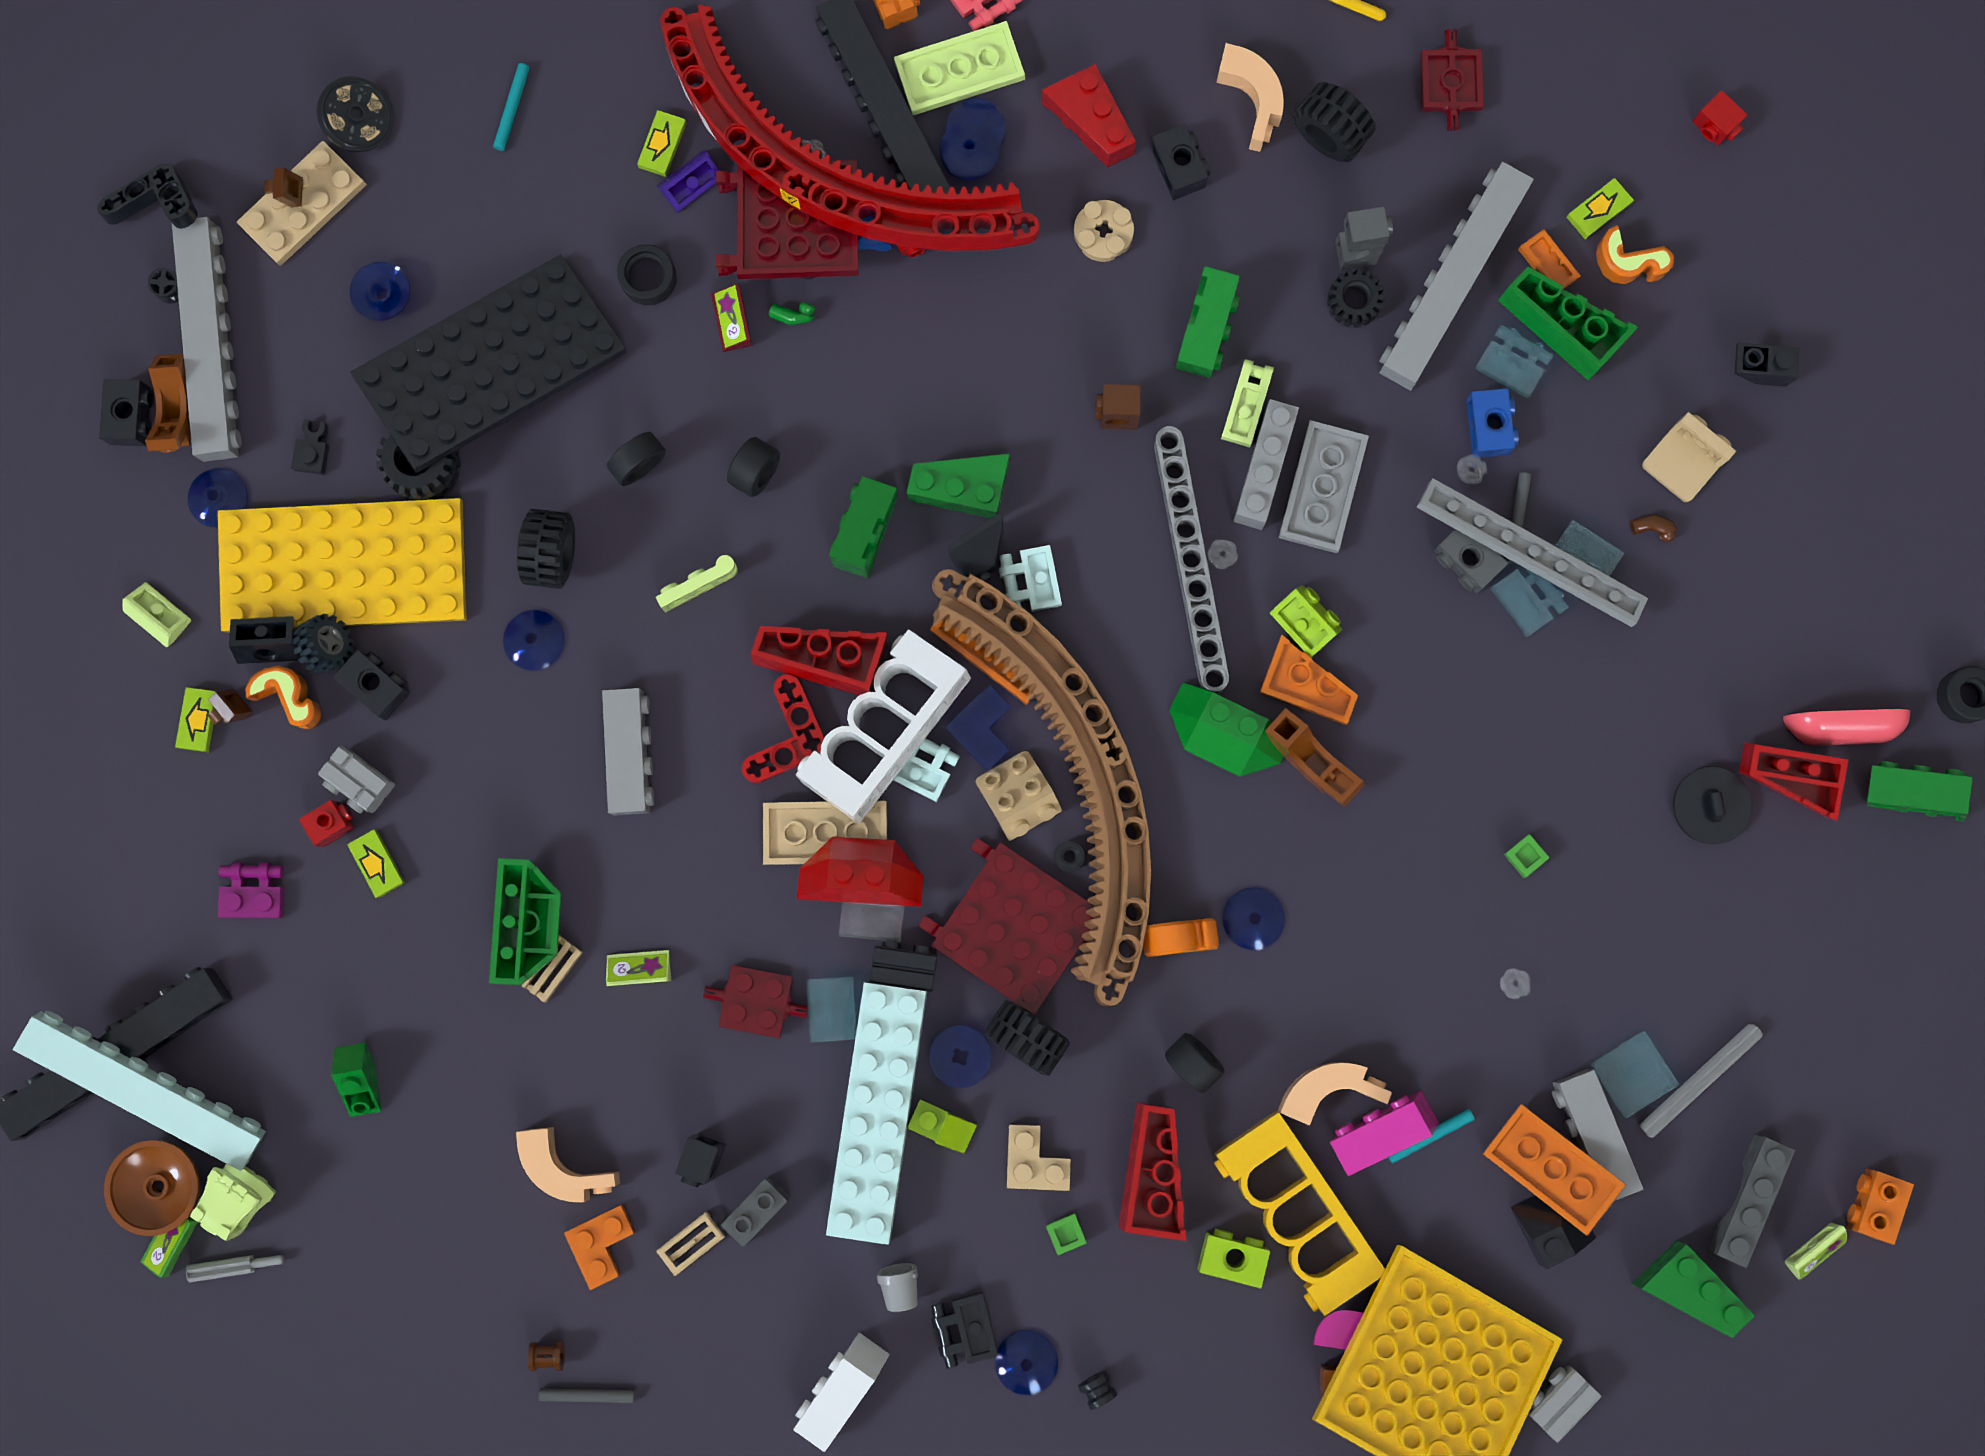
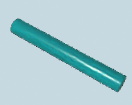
M518 63L493 144V148L499 151L505 150L530 69L528 65Z
M1466 1109L1440 1123L1431 1137L1389 1156V1161L1393 1164L1475 1120L1473 1114L1469 1109Z

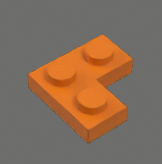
M623 1204L564 1232L590 1290L620 1276L608 1246L636 1233Z

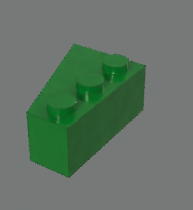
M1204 266L1176 369L1211 378L1213 369L1219 371L1224 353L1218 350L1221 341H1228L1232 324L1227 323L1229 313H1236L1240 296L1235 295L1240 278L1239 275Z
M1010 454L913 464L907 489L908 501L992 518L999 513L1010 464Z
M863 476L859 484H854L850 494L851 505L848 512L845 511L839 526L840 531L836 540L833 541L829 553L835 568L867 579L869 578L899 495L896 487Z
M1879 762V766L1872 765L1867 806L1900 812L1925 813V816L1937 817V814L1954 816L1955 821H1965L1968 815L1972 777L1965 776V771L1946 769L1945 774L1932 772V768L1927 766L1914 765L1912 770L1898 768L1899 764L1893 762Z
M1677 1240L1632 1283V1285L1731 1338L1755 1316L1687 1244Z

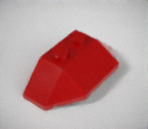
M831 837L799 868L797 899L921 907L923 874L895 840Z

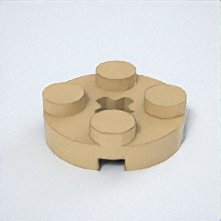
M1098 200L1088 202L1075 220L1074 239L1082 249V252L1092 260L1100 262L1114 260L1115 257L1120 256L1129 249L1133 240L1134 224L1130 211L1114 201ZM1102 224L1108 225V228L1112 230V233H1107L1105 238L1100 237V232L1095 230L1097 227H1101Z

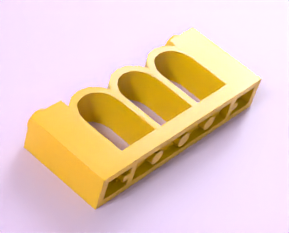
M1274 1111L1214 1152L1218 1158L1214 1165L1225 1179L1227 1176H1230L1234 1182L1238 1180V1186L1242 1195L1252 1205L1264 1209L1263 1224L1266 1231L1278 1243L1289 1246L1288 1261L1292 1270L1302 1280L1307 1282L1303 1286L1308 1293L1303 1297L1313 1312L1319 1309L1326 1316L1382 1277L1385 1268L1279 1112ZM1285 1147L1304 1176L1267 1200L1254 1198L1247 1187V1179L1250 1172ZM1311 1185L1329 1213L1297 1235L1284 1237L1277 1234L1273 1227L1275 1210L1282 1203ZM1336 1222L1354 1250L1318 1274H1308L1302 1271L1298 1264L1300 1248L1307 1241Z

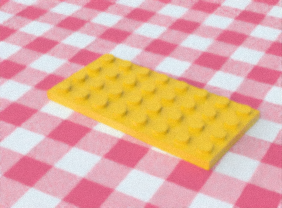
M460 498L218 511L222 632H230V619L293 616L297 626H299L303 622L322 614H328V617L336 616V623L342 620L345 623L344 626L467 620L463 500Z

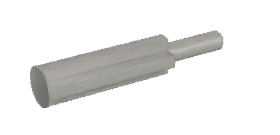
M250 1255L188 1264L186 1267V1278L189 1283L248 1274L255 1272V1268L283 1264L284 1256L276 1255L254 1259V1256Z

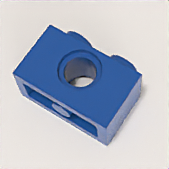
M1497 389L1471 392L1466 399L1473 458L1509 455L1515 449V445H1518L1519 440L1518 430L1512 425V416L1515 414V402L1513 397L1509 398V390ZM1487 418L1497 419L1500 423V429L1489 427Z

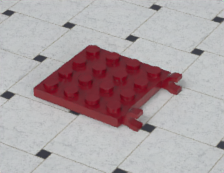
M839 160L841 161L842 169L847 165H851L852 174L858 170L857 160ZM763 163V164L759 165L758 167L764 168V167L769 166L770 164H769V163ZM738 164L737 172L716 171V184L718 185L719 193H730L737 189V255L715 254V266L718 268L719 276L731 275L735 271H737L738 279L859 276V235L833 227L789 205L756 182ZM836 204L830 206L829 209L836 210L841 206Z
M976 838L970 849L986 859L987 863L944 927L927 916L923 917L918 926L936 937L931 945L932 947L1035 1015L1077 952L1079 945L1085 940L1082 938V934L1091 931L1084 926V922L1093 919V917L1086 914V910L1095 906L1002 843H999L994 850Z

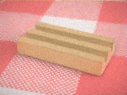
M559 935L558 945H563L535 985L531 984L538 972L521 985L544 1003L549 1000L583 953L561 935ZM568 950H570L573 954L545 992H542L540 990Z
M708 1211L656 1251L674 1276L726 1237L724 1232L719 1229L718 1224L710 1217L711 1215ZM704 1221L706 1222L707 1228L670 1257L666 1253L668 1249ZM710 1232L715 1234L712 1240L679 1266L674 1264L673 1261Z

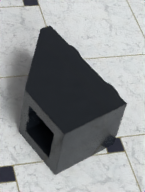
M1750 343L1736 344V375L1754 384L1787 387L1798 378V347Z

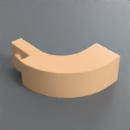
M1226 43L1216 83L1239 88L1246 92L1253 100L1256 108V122L1249 149L1260 152L1263 142L1269 143L1273 126L1279 127L1284 106L1282 87L1276 73L1262 57L1246 48Z
M1330 1062L1315 1066L1295 1079L1285 1092L1277 1112L1310 1126L1319 1103L1326 1095L1333 1091L1352 1089L1385 1104H1388L1392 1092L1384 1089L1386 1083L1369 1076L1367 1081L1363 1080L1368 1069L1366 1067L1347 1062Z
M554 1127L516 1132L518 1154L525 1172L532 1182L548 1195L568 1202H586L590 1200V1189H593V1194L612 1192V1187L620 1184L619 1171L578 1174L566 1168L556 1153Z

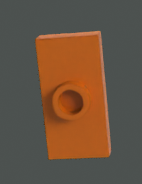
M1545 229L1522 244L1518 249L1534 270L1563 285L1562 289H1566L1581 277Z

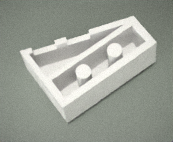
M859 1332L844 1355L838 1352L828 1367L832 1370L829 1377L826 1378L822 1375L812 1390V1393L816 1395L812 1402L806 1399L795 1416L800 1420L793 1430L825 1452L876 1380L890 1354Z

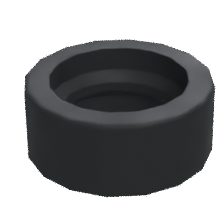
M651 244L637 245L629 249L621 257L617 266V279L625 295L633 302L641 305H656L665 301L672 294L677 282L676 270L669 255L661 248ZM643 259L657 260L664 269L663 282L651 291L637 290L630 281L629 273L631 268Z
M644 432L619 448L609 459L606 467L620 485L627 486L638 481L653 470L665 457L666 449L652 432Z

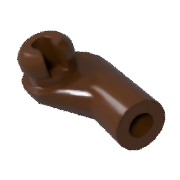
M1658 514L1630 520V529L1634 535L1653 530L1659 533V538L1663 542L1673 541L1676 537L1675 531L1677 527L1675 523Z

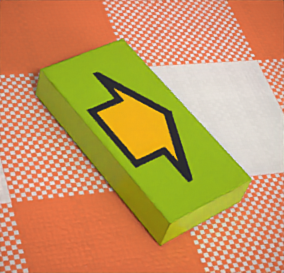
M657 110L637 163L638 168L667 177L687 124L685 119Z
M1614 178L1570 212L1566 218L1586 240L1631 205L1634 200Z
M186 687L175 748L209 753L214 723L208 715L215 708L208 700L216 691Z
M374 829L347 844L375 898H380L405 884L377 830Z

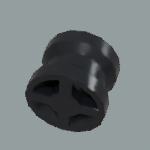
M168 268L154 270L148 278V288L165 303L178 302L176 274Z
M1106 1371L1099 1372L1078 1385L1081 1393L1086 1394L1088 1398L1087 1404L1090 1410L1107 1404L1118 1395L1115 1388L1110 1387L1108 1383L1109 1376Z

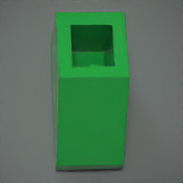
M366 1042L335 1048L331 1076L349 1116L354 1117L381 1112L375 1063Z

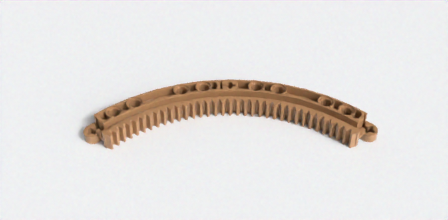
M942 570L937 574L932 583L933 592L941 599L933 613V625L937 626L941 621H944V630L946 632L954 627L955 637H959L963 633L966 634V644L975 640L974 649L976 651L984 647L986 648L985 658L994 655L995 660L993 664L995 666L1000 663L1005 664L1002 670L1003 674L1010 671L1013 672L1012 683L1018 680L1022 681L1019 690H1030L1027 699L1032 700L1036 698L1038 700L1034 706L1035 710L1044 708L1045 711L1041 719L1050 718L1052 720L1047 728L1049 730H1058L1053 738L1054 740L1063 739L1064 743L1059 749L1060 751H1069L1064 760L1065 762H1074L1069 771L1070 773L1079 774L1073 782L1074 784H1082L1083 788L1077 794L1086 796V800L1080 803L1081 807L1089 808V812L1084 814L1083 818L1092 820V823L1086 826L1085 829L1094 832L1093 836L1087 838V842L1095 844V847L1088 850V854L1096 856L1095 860L1089 862V866L1096 868L1097 871L1089 874V878L1096 881L1095 884L1089 886V890L1096 893V895L1088 898V902L1095 905V907L1086 910V914L1093 917V919L1084 922V926L1091 930L1082 934V938L1088 943L1079 945L1078 949L1084 954L1077 956L1075 961L1081 966L1072 968L1071 972L1077 977L1076 979L1080 981L1085 980L1095 985L1093 994L1095 1000L1100 1005L1106 1007L1116 1005L1123 999L1128 983L1133 981L1138 968L1149 915L1151 884L1147 819L1141 789L1127 746L1107 705L1087 674L1046 628L1025 609L985 581L971 574L967 578L954 570ZM949 578L951 579V586L957 588L960 583L964 586L958 592L957 597H955L954 595L957 590L950 588L948 591H944L942 589L943 584L939 581ZM980 599H989L993 604V609H984L981 606ZM1010 620L1019 621L1022 625V632L1014 631L1011 628ZM1066 678H1072L1076 681L1077 691H1072L1067 687ZM1087 708L1094 710L1097 714L1096 722H1092L1087 718ZM1106 738H1109V742H1106L1101 745L1100 742H1102ZM1106 752H1114L1115 757H1107ZM1119 789L1128 792L1129 803H1124L1120 800L1118 796ZM1127 825L1132 826L1136 830L1135 840L1128 838L1125 828ZM1128 905L1136 910L1137 916L1134 921L1126 916L1125 910ZM1121 941L1127 943L1130 948V954L1127 958L1123 957L1119 952ZM1111 979H1122L1121 984H1113L1112 991L1116 993L1115 997H1110L1106 1000V993L1102 991V987H1108L1111 984Z

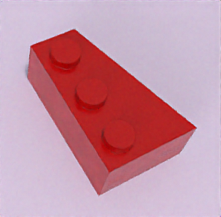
M1096 64L1042 89L1041 104L1045 108L1050 109L1067 129L1070 128L1081 139V142L1107 167L1135 154L1136 141Z
M1744 742L1739 773L1825 818L1838 821L1849 759Z

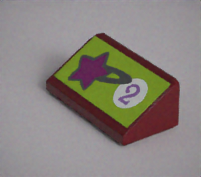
M739 283L712 293L711 296L723 352L753 346Z

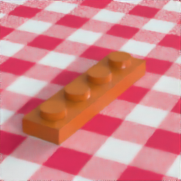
M941 621L937 626L933 625L930 632L1024 704L1027 705L1030 702L1027 699L1030 690L1020 691L1019 687L1022 681L1018 680L1012 683L1013 672L1010 671L1003 674L1002 670L1005 664L1000 663L995 666L993 664L995 660L994 655L985 658L986 648L982 647L976 651L974 649L976 641L972 640L966 644V634L963 633L959 637H955L954 627L946 632L944 630V621Z

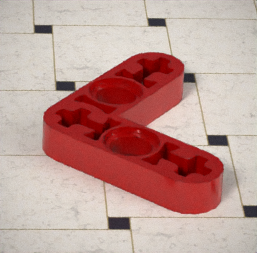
M786 674L780 676L775 681L773 688L793 737L755 753L744 760L742 773L752 783H762L798 767L806 756H810L813 753L811 749L805 750L804 748L808 744L805 734L802 733L798 736L797 731L807 730L813 724L816 729L809 731L814 740L820 739L821 743L817 745L818 750L816 752L821 755V744L825 737L801 683L793 675ZM785 681H788L790 685L796 684V687L792 690L796 700L800 697L803 698V702L793 703L787 709L785 704L791 703L786 693L780 694V690L784 688L783 683ZM798 708H804L809 714L807 722L803 725H796L791 718L794 710ZM787 748L792 751L793 759L788 765L777 763L776 754L780 749ZM770 754L771 763L776 768L775 771L771 772V768L767 766L760 770V777L748 773V770L752 769V762L756 761L757 764L762 765L768 762L764 756Z

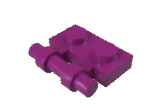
M243 862L220 865L219 876L231 878L232 883L231 887H219L218 918H283L284 887H272V878H282L284 867L272 865L270 862H261L259 865H244ZM245 878H258L259 887H245Z

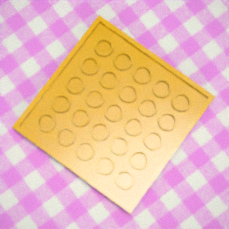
M1397 1245L1312 1420L1375 1456H1509L1563 1339L1405 1247Z

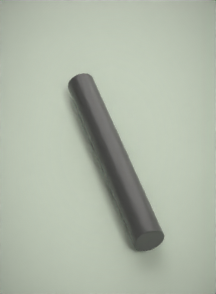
M1524 472L1519 473L1511 521L1521 528L1524 525L1531 474ZM1508 558L1505 559L1510 564H1517Z
M540 1388L539 1401L634 1403L635 1390Z

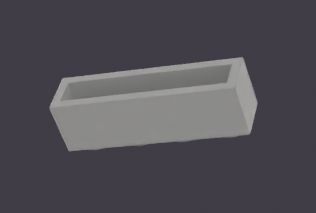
M1272 399L1269 400L1233 522L1260 530L1263 529L1299 407Z
M640 688L603 690L608 814L616 816L650 813V806L654 805L653 787H649L648 775L653 774L652 757H647V745L651 744V729L645 723V714L650 713L649 697L644 696V692Z
M1585 1069L1552 1082L1555 1088L1552 1091V1096L1559 1109L1563 1108L1568 1119L1564 1121V1125L1569 1136L1576 1139L1582 1151L1627 1185L1616 1200L1644 1190L1595 1070Z

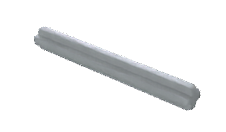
M1748 1024L1652 1112L1640 1124L1641 1130L1648 1137H1655L1762 1038L1763 1033L1754 1024Z

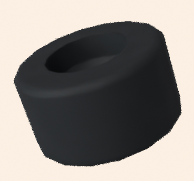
M757 437L748 439L739 449L729 467L727 482L749 497L759 495L777 469L780 460L779 451Z
M1966 666L1948 673L1940 681L1937 689V703L1941 711L1950 720L1958 723H1974L1985 719V668ZM1965 683L1972 684L1978 692V702L1975 706H1967L1960 696L1961 686Z
M1184 1033L1165 1053V1058L1174 1071L1188 1085L1200 1093H1205L1225 1071L1214 1054L1197 1038L1188 1033Z

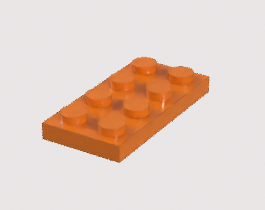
M1523 1104L1518 1107L1483 1153L1587 1236L1627 1186Z

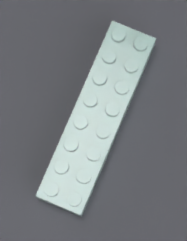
M864 982L826 1230L827 1236L887 1245L891 1241L927 991Z

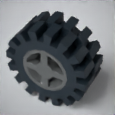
M328 614L317 615L300 624L298 629L294 631L293 635L297 637L292 639V644L298 645L297 648L293 649L294 653H300L302 657L298 659L301 664L307 662L305 668L308 670L314 668V673H328L344 665L351 657L349 655L354 651V648L349 647V645L354 643L353 638L347 637L351 633L349 628L344 630L342 627L345 623L342 620L336 623L337 617L334 615L328 617Z

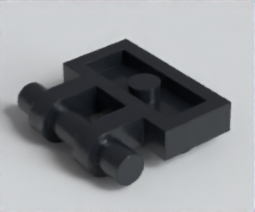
M983 1292L952 1300L955 1313L946 1314L943 1302L931 1305L934 1316L931 1319L933 1329H937L941 1344L938 1350L940 1357H944L947 1369L959 1365L956 1354L965 1352L967 1364L998 1357V1350ZM958 1324L962 1341L953 1342L949 1325Z

